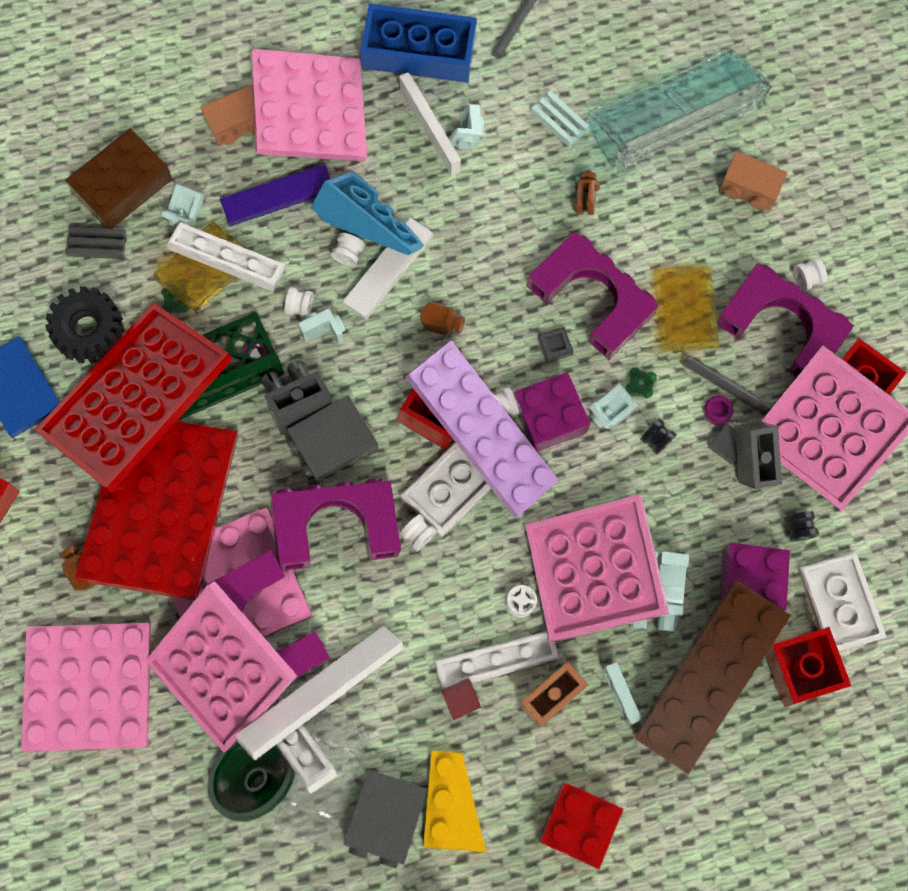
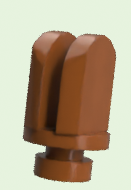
M593 172L580 173V180L575 183L577 190V215L584 214L585 192L588 193V215L595 214L596 192L600 189V183L596 181L597 175Z
M428 303L421 310V321L424 328L428 331L442 335H451L453 330L456 333H461L464 328L465 317H457V311L451 307L437 303Z
M73 545L60 553L63 559H67L61 565L63 567L62 570L74 589H91L97 584L79 582L75 578L82 552L78 554V547Z

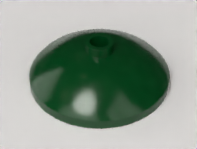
M237 741L225 753L221 752L216 758L208 778V796L212 806L223 817L237 822L255 820L268 814L281 803L292 786L295 771L277 745L254 760Z

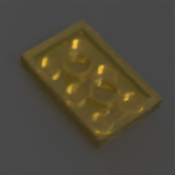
M213 221L202 230L246 248ZM179 253L173 255L153 273L154 280L196 313L236 278V276Z
M711 267L654 269L656 303L659 305L657 318L661 352L718 349L719 340Z

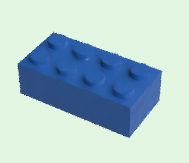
M369 3L360 51L362 69L398 74L408 72L413 76L469 83L476 39L477 18Z

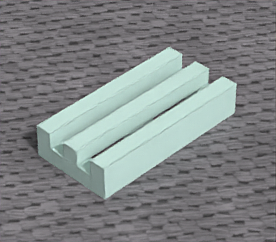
M551 90L545 98L542 97L537 105L535 104L531 107V113L568 147L572 146L589 129V125ZM541 109L547 110L573 136L571 137Z
M617 662L602 669L626 726L641 721V715Z

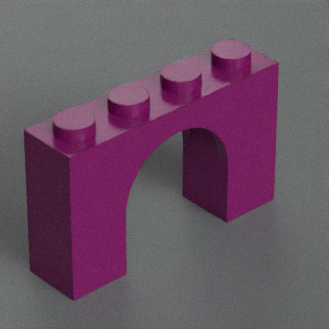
M574 231L528 276L527 287L543 302L548 304L566 285L574 280L591 278L603 283L613 295L615 308L591 332L588 342L605 358L610 360L655 315L659 305L652 294L647 291L643 292L635 285L634 279L629 274L618 270L609 256L600 254L586 236H580Z
M759 263L755 265L716 322V325L740 339L755 316L767 308L781 307L795 313L803 322L806 330L805 344L787 370L796 377L823 345L836 354L854 327V324L850 323L846 316L833 312L820 299L810 297L802 292L795 283L785 281L777 276L773 269L768 266H762Z
M374 478L365 481V484L353 485V482H341L336 484V487L324 488L323 485H312L303 491L284 488L277 490L276 494H271L270 503L277 560L282 571L309 568L311 560L307 524L314 514L328 507L347 509L359 518L364 528L368 561L395 558L401 552L391 481L383 482L380 478Z
M270 550L213 582L218 584L243 613L246 603L254 594L286 576ZM312 631L291 644L275 650L295 672L297 677L330 659L316 631Z

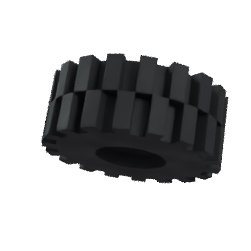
M86 286L80 287V292L76 293L74 288L68 290L69 296L64 297L61 293L57 297L60 301L58 304L51 303L50 309L53 313L46 314V320L49 322V324H45L46 331L49 333L52 343L68 359L73 361L75 358L78 363H85V359H88L90 363L97 362V356L102 358L115 342L122 337L120 331H124V324L121 321L123 318L113 300L106 293L103 292L101 294L98 289L93 287L91 292H89ZM84 317L94 318L97 322V327L91 334L81 336L76 333L75 326L80 319Z

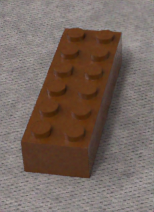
M733 580L635 731V739L689 774L791 615L742 583Z

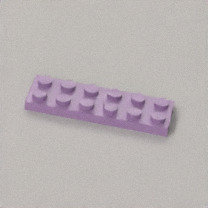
M452 340L405 376L513 517H518L558 481L555 474Z

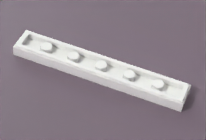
M382 626L237 733L235 737L238 743L256 760L404 649L402 641L385 626Z

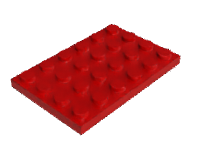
M153 302L42 421L35 431L112 493L233 359L229 353Z
M177 421L112 493L104 486H101L76 572V580L195 601L199 595L238 440L237 431Z

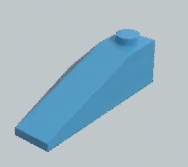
M354 171L325 181L311 206V209L318 214L322 221L408 256L421 250L424 246L404 222L394 219L392 216L394 210L389 205L383 206L377 199L379 193Z

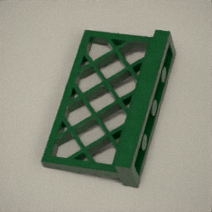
M257 312L202 335L214 344L217 338L221 336L230 337L231 340L227 349H221L229 353L232 358L242 360L239 368L233 371L224 369L178 421L262 385L261 378L265 374H267L270 381L272 380L270 372H276L279 377L285 375L279 357ZM255 322L257 330L253 338L241 334L243 327ZM237 340L246 343L251 342L245 355L233 352ZM255 344L267 347L270 354L260 359L250 357Z

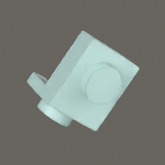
M469 104L460 115V128H456L448 138L454 147L459 149L472 148L483 136L484 120L480 115L479 105Z
M176 184L168 210H162L160 216L169 219L167 224L173 227H177L179 222L194 226L205 194L184 185Z
M330 309L318 314L311 313L305 316L302 322L298 323L300 333L305 342L330 330L338 344L344 342L342 332L346 331L340 317L338 315L334 317Z
M618 384L597 403L593 402L590 404L589 408L593 412L590 414L591 418L600 428L604 426L606 429H612L639 408V406L625 388Z

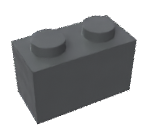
M762 421L735 425L739 483L753 489L781 485L778 426Z

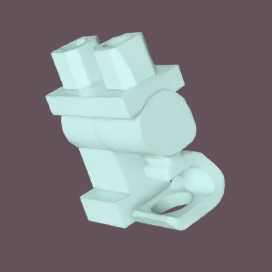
M655 552L669 609V615L658 617L657 631L672 633L675 632L678 617L683 615L684 587L689 555L670 552L658 554V552ZM647 620L629 624V628L646 629Z

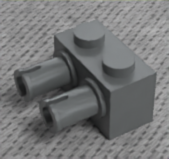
M301 360L296 361L299 367L298 371L293 362L287 367V371L294 382L283 386L276 372L269 373L272 383L267 374L261 378V384L267 392L264 397L269 413L281 435L287 433L288 428L332 404L330 392L319 372L316 371L309 374L304 362Z

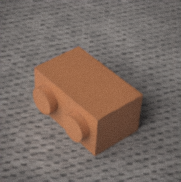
M251 85L200 107L204 120L217 146L232 144L239 137L248 133L254 134Z
M736 151L719 191L724 192L730 199L746 201L755 209L770 211L788 172Z
M566 662L528 695L519 706L539 729L582 692L588 684L571 664Z

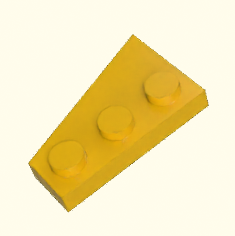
M431 751L423 847L486 852L463 753Z

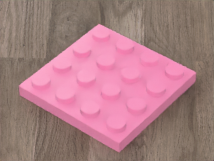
M252 49L250 56L255 154L365 161L367 158L360 58Z
M823 345L763 418L762 422L778 426L781 464L842 511L907 436L908 408Z
M640 494L526 525L550 642H557L669 615L645 507Z
M267 507L215 529L199 595L204 590L203 587L270 550L277 560L273 520ZM293 570L283 571L286 576L285 578L254 594L244 607L243 614L264 638L312 618ZM172 597L181 618L194 601Z
M216 582L205 587L147 658L152 670L223 753L237 742L235 735L258 719L297 677L295 672Z
M126 623L27 627L21 752L149 748L150 666L147 658L151 654V624Z

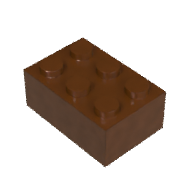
M129 128L65 181L72 194L106 229H113L173 179L167 165Z

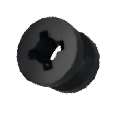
M658 419L643 434L640 440L643 443H649L653 447V452L658 455L673 441L677 434L673 430L669 431L665 427V422Z
M813 511L801 512L784 518L785 524L790 527L791 532L788 535L790 542L808 540L819 536V531L813 524L815 519Z

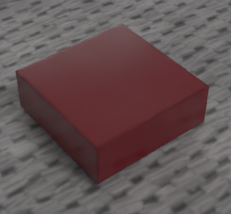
M469 678L441 690L453 720L481 708Z

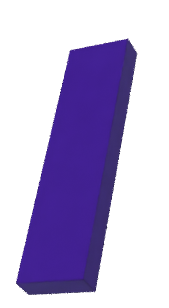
M323 164L220 198V202L229 227L315 199L324 182L331 178L326 165Z

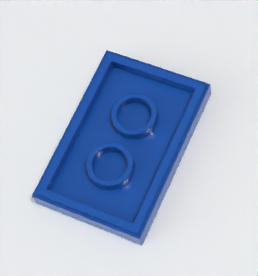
M20 336L0 347V421L13 439L42 422L60 403Z

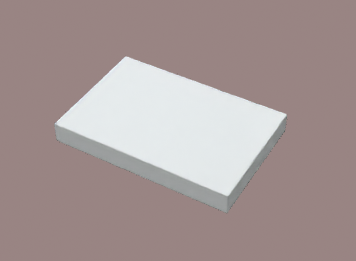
M454 442L400 495V498L417 515L421 514L425 518V522L429 526H433L437 530V534L442 538L491 488L456 442Z
M856 552L798 568L818 628L820 630L830 627L839 651L887 638Z

